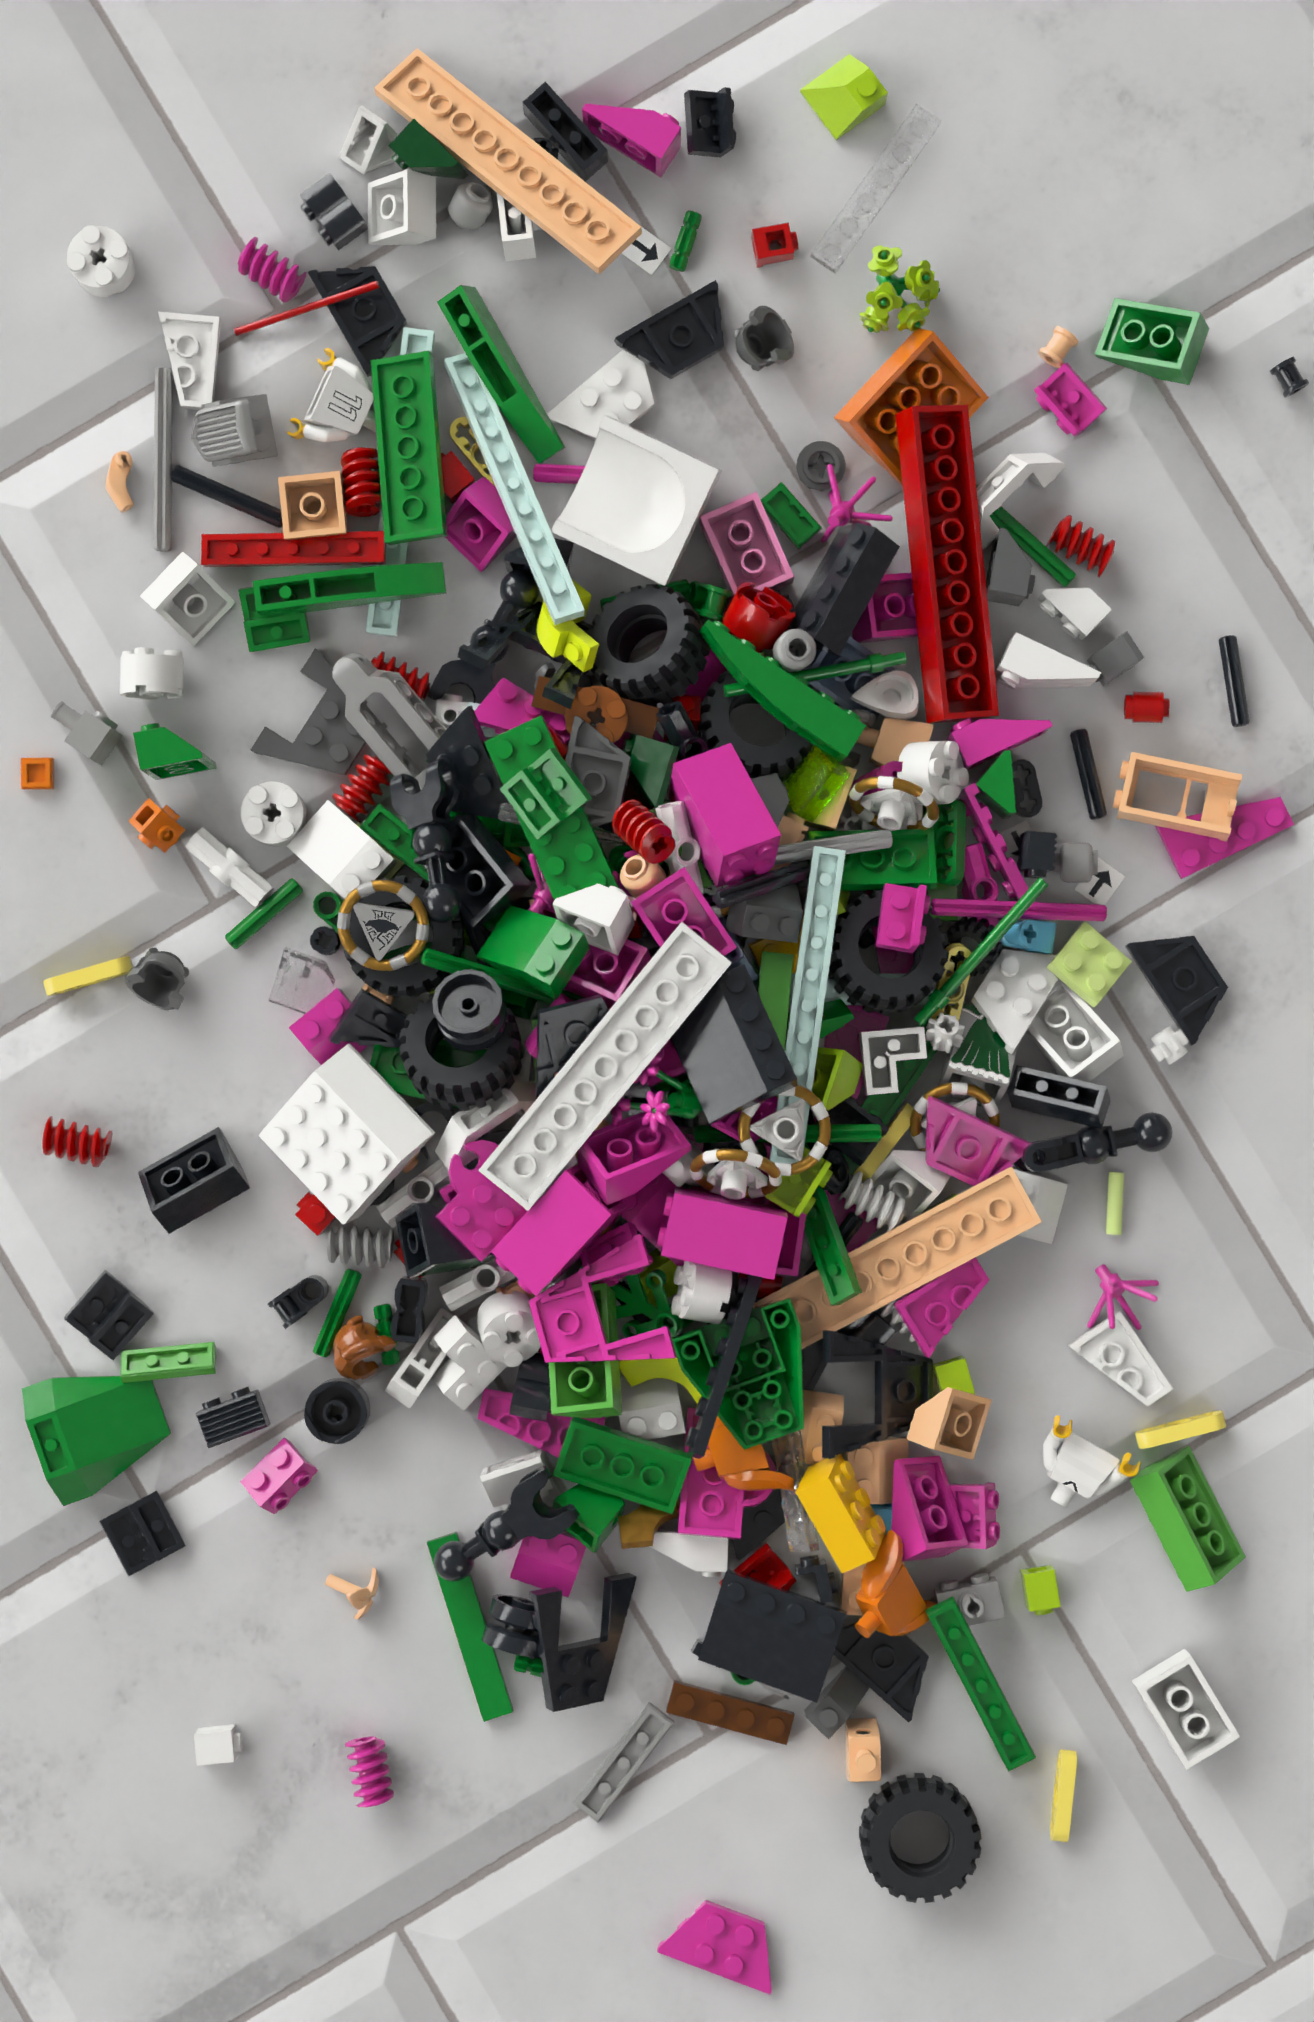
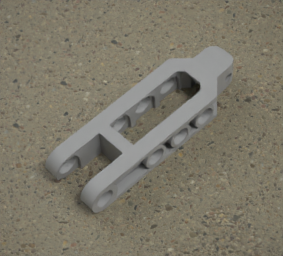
M347 654L337 661L332 671L335 683L346 695L345 717L394 776L402 773L411 775L418 780L422 790L426 780V769L421 772L406 754L408 750L404 746L401 748L386 728L388 726L384 722L381 723L367 707L366 704L368 702L366 699L373 693L383 694L428 750L446 729L399 672L378 670L362 654Z

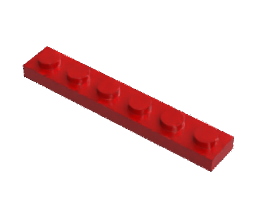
M384 531L347 532V534L290 540L284 539V533L202 534L201 565L203 567L386 564Z

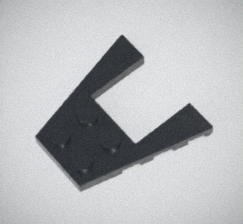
M538 601L517 613L511 622L506 623L503 621L496 625L495 631L488 635L482 633L475 637L474 643L466 646L463 644L460 646L457 658L484 670L489 667L511 640L527 649L543 654L555 662L562 663L563 665L545 685L542 697L568 709L572 708L582 671L563 655L552 658L540 644L536 628L542 602ZM584 621L575 623L587 634L589 629L594 627Z
M600 994L538 1010L535 1100L555 1077L554 1073L562 1069L609 1011ZM639 1081L630 1086L623 1098L630 1099V1102L648 1103L647 1093L651 1090L647 1082L645 1085H642ZM630 1109L627 1114L631 1116L643 1113L644 1111Z
M823 1330V1362L875 1361L874 1423L822 1426V1458L832 1459L838 1454L860 1449L861 1446L868 1443L887 1439V1436L909 1431L915 1410L933 1398V1359L868 1342L853 1336L843 1335L835 1331Z
M631 1573L604 1577L600 1637L558 1646L562 1590L550 1587L529 1591V1598L534 1601L535 1613L532 1614L534 1628L538 1629L540 1644L537 1645L538 1656L543 1661L544 1671L541 1672L547 1709L557 1712L604 1700L637 1576Z

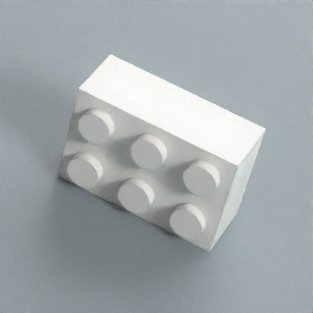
M1185 1649L1132 1680L1133 1685L1186 1770L1240 1738V1735L1194 1659Z

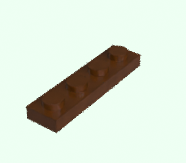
M677 1680L673 1682L666 1708V1713L784 1745H787L795 1716L794 1712Z

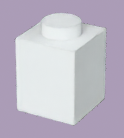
M236 1724L198 1728L194 1733L197 1766L235 1762L239 1752L243 1751L242 1734L236 1732Z

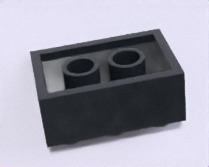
M456 815L451 824L446 826L452 838L449 853L455 855L454 860L444 863L447 883L455 887L459 892L462 902L460 912L470 925L476 928L506 910L510 905L512 906L532 884L477 815Z
M219 1127L138 1172L150 1210L168 1234L250 1189L244 1170Z

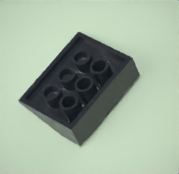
M855 523L840 528L794 609L796 615L787 631L790 629L806 631L813 637L816 649L839 656L900 546L876 527Z
M745 964L724 972L671 1036L672 1043L709 1125L797 1086V1077Z
M728 1569L712 1612L698 1660L817 1703L848 1611L826 1603L821 1604L820 1601Z

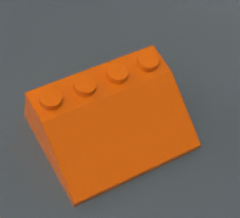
M919 328L906 339L834 416V419L863 450L902 485L895 414L911 406L968 404L970 418L989 397L933 331Z

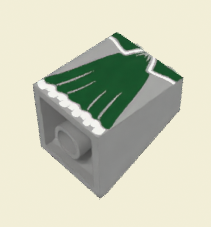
M963 1003L959 1019V1025L965 1026L962 1034L963 1041L960 1047L953 1045L950 1052L946 1054L938 1086L951 1082H967L986 1091L998 1106L1010 1083L1017 1047L1012 1055L1008 1053L1004 1048L1005 1042L997 1031H992L987 1024L986 1017L979 1013L974 1004ZM945 1095L961 1101L971 1097L969 1095ZM977 1100V1105L983 1107L982 1103Z

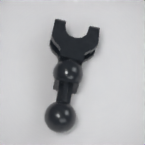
M514 570L505 575L500 584V596L503 601L492 621L485 619L484 625L473 632L470 645L474 643L475 637L482 633L487 635L495 631L496 625L503 621L506 623L511 622L519 610L526 609L536 602L539 595V587L531 573L524 570ZM509 643L486 670L462 659L453 660L442 665L428 691V697L433 700L440 699L451 685L459 683L466 685L472 690L474 696L473 703L481 704L495 687L492 672L496 666L495 663L502 660L507 654Z
M439 759L426 767V780L422 790L416 778L402 773L391 779L390 793L393 808L398 814L406 818L408 829L416 830L413 835L412 846L415 854L419 857L414 859V863L427 866L429 887L423 892L421 901L427 911L428 919L436 923H447L459 914L462 904L461 896L457 889L447 883L444 864L455 859V855L449 853L452 838L445 826L451 824L450 813L457 801L459 788L453 765L444 759Z
M1154 1112L1141 1115L1135 1121L1133 1127L1113 1131L1112 1126H1103L1102 1129L1085 1126L1076 1134L1032 1141V1144L1026 1146L1023 1151V1161L1020 1158L1014 1162V1165L1020 1171L1043 1172L1082 1162L1099 1164L1107 1157L1118 1156L1117 1149L1135 1145L1147 1152H1158L1170 1143L1172 1126L1166 1117ZM1034 1152H1036L1037 1154V1160L1035 1163L1032 1159Z
M543 1465L520 1480L512 1492L511 1504H509L506 1510L490 1514L475 1531L476 1537L465 1544L459 1541H450L443 1544L435 1554V1569L447 1581H461L472 1572L474 1559L485 1552L494 1557L500 1550L504 1551L513 1548L520 1540L527 1536H534L539 1539H552L569 1528L576 1521L580 1513L573 1504L556 1509L547 1506L542 1501L540 1490L545 1487L548 1480L552 1477L548 1468Z

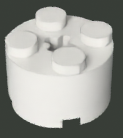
M88 225L72 239L68 247L67 265L78 283L88 293L97 297H108V295L123 292L131 284L135 275L134 258L125 240L113 229L104 226ZM104 258H106V262H105V263L99 262V263L97 264V262H98L99 260H103Z
M139 647L135 648V651L122 652L120 659V695L135 699L158 700V697H163L164 693H167V699L182 698L184 664L182 651L166 650L164 654H154L153 648Z
M955 741L911 742L904 747L900 754L898 762L903 761L902 772H897V778L923 787L933 796L937 804L952 803L959 796L962 786L968 784L969 773L963 766L959 746ZM912 796L913 802L915 804L923 805L914 796Z
M270 781L256 785L249 790L242 802L241 819L246 831L253 838L268 846L281 847L289 844L307 824V808L302 798L291 787L280 782ZM274 807H276L281 812V816L275 817L274 822H272V819L268 817V812L273 811Z
M685 1261L684 1266H677L674 1283L678 1285L677 1296H674L672 1301V1314L678 1315L683 1319L719 1324L725 1315L724 1312H720L722 1303L728 1304L732 1272Z
M513 1291V1294L504 1295L503 1292L493 1294L481 1304L477 1313V1328L484 1351L493 1360L504 1363L509 1367L519 1366L522 1361L532 1357L541 1347L529 1305L531 1298L522 1292Z

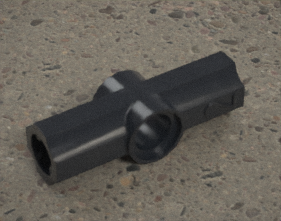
M680 701L667 703L659 708L656 717L670 745L680 747L677 755L679 761L708 751L706 742L699 737ZM692 742L691 749L685 753L687 745Z

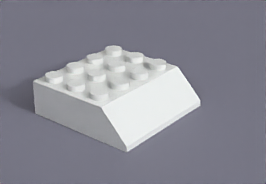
M349 1043L310 1075L263 1129L259 1137L344 1225L359 1218L435 1132Z

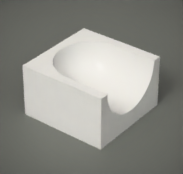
M604 415L583 473L566 507L555 521L551 532L664 586L668 585L722 470L612 417Z

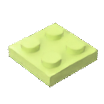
M1084 921L1046 968L1094 1008L1132 961Z

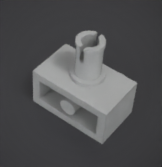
M61 701L51 714V718L56 719L71 730L64 741L101 766L123 736L115 731L118 724L99 711L92 715L85 710L81 715Z
M988 1573L973 1575L970 1577L971 1581L959 1583L958 1580L944 1581L940 1583L939 1588L934 1589L937 1604L954 1596L969 1626L1006 1618L998 1581L995 1576L989 1577Z

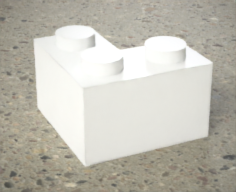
M497 193L505 262L536 258L533 231L543 229Z
M924 1027L859 1033L865 1095L899 1092L896 1061L927 1058Z
M456 1315L433 1337L450 1359L432 1378L443 1394L464 1411L507 1365L490 1358L484 1351L480 1336Z

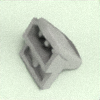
M267 394L220 400L201 405V410L195 414L191 440L203 459L212 462V467L278 456Z

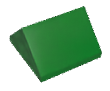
M1005 750L976 782L980 792L975 796L1002 819H1009L1016 813L1011 750Z

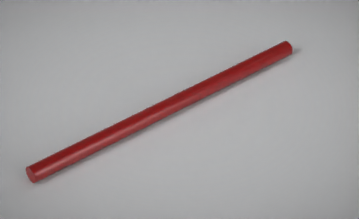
M374 281L234 328V332L238 336L378 289L380 288L379 283Z

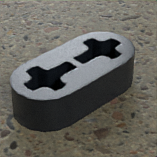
M1019 759L1012 763L1013 773L1017 771V766H1021L1022 770H1028L1029 775L1024 779L1026 787H1022L1019 778L1013 777L1016 814L1022 818H1032L1041 811V792L1033 764L1025 759ZM1023 791H1027L1029 800H1035L1036 805L1031 808V812H1027L1026 808L1020 807V803L1024 801Z

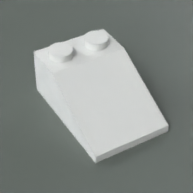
M1017 632L1008 642L995 669V676L999 678L998 683L1010 689H1015L1016 686L1019 688L1090 687L1101 674V672Z
M329 800L326 801L287 845L293 853L344 899L357 886L371 880L383 879L397 863L390 854Z
M1058 979L1026 1033L1059 1075L1090 1082L1124 1056L1121 1041L1079 995Z

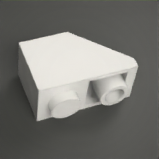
M1090 588L1045 589L1037 598L1041 602V609L1050 617L1056 616L1064 623L1062 628L1074 639L1078 637L1083 640L1112 610Z

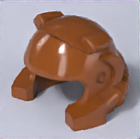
M357 1315L348 1320L347 1324L335 1336L333 1346L335 1368L345 1378L354 1380L361 1378L364 1380L377 1373L379 1366L375 1361L364 1362L363 1359L379 1352H388L397 1343L391 1337L379 1336L377 1327L363 1321V1317Z

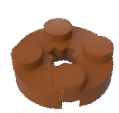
M596 685L582 688L575 694L572 708H566L565 710L566 729L570 735L574 716L585 720L612 743L620 740L628 725V712L621 696L605 686ZM597 708H600L602 710L601 715L605 717L604 723L598 722L595 727L591 725V718L588 717L590 711L595 712Z

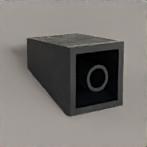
M417 1203L395 1217L407 1278L476 1268L496 1256L491 1252L482 1262H479L435 1217L443 1208L427 1203Z

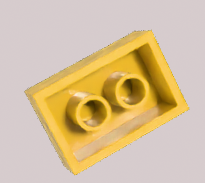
M838 1454L835 1458H826L808 1466L795 1493L841 1573L874 1560L885 1536L886 1527L881 1516L876 1515L870 1506V1498L867 1491L858 1485L850 1462L845 1461L842 1455Z

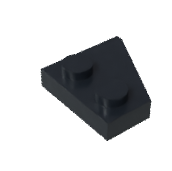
M361 988L329 1036L330 1042L334 1044H340V1041L356 1042L363 1046L379 1044L383 1047L399 1048L401 1045L400 1033L403 1028H406L404 1021L407 1014Z

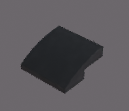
M104 1270L64 1316V1320L89 1338V1342L114 1360L151 1318L154 1312L108 1271Z
M157 1491L99 1521L128 1577L186 1546Z

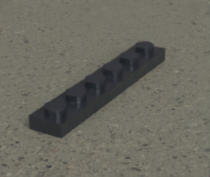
M747 1274L746 1278L741 1277L735 1291V1295L739 1296L736 1308L731 1306L727 1314L725 1325H728L729 1329L726 1338L721 1336L715 1351V1354L719 1356L716 1368L711 1366L706 1378L705 1385L710 1387L706 1398L701 1397L698 1402L695 1415L700 1417L696 1428H690L685 1445L689 1446L687 1453L689 1456L700 1459L705 1455L763 1277Z

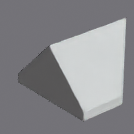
M360 106L339 158L362 174L394 163L395 161L391 157L395 153L388 145L398 134L387 122L364 106Z

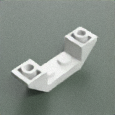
M1046 453L1010 454L976 488L982 550L991 544L999 531L990 515L1026 479L1045 488L1066 467L1063 462Z
M515 1082L509 1090L506 1088L502 1089L503 1096L497 1101L491 1098L486 1101L487 1106L478 1109L477 1105L469 1106V1111H459L451 1117L435 1150V1153L448 1171L454 1154L461 1157L463 1166L477 1158L475 1153L464 1149V1144L475 1141L519 1110L523 1114L526 1113L535 1102L536 1082Z

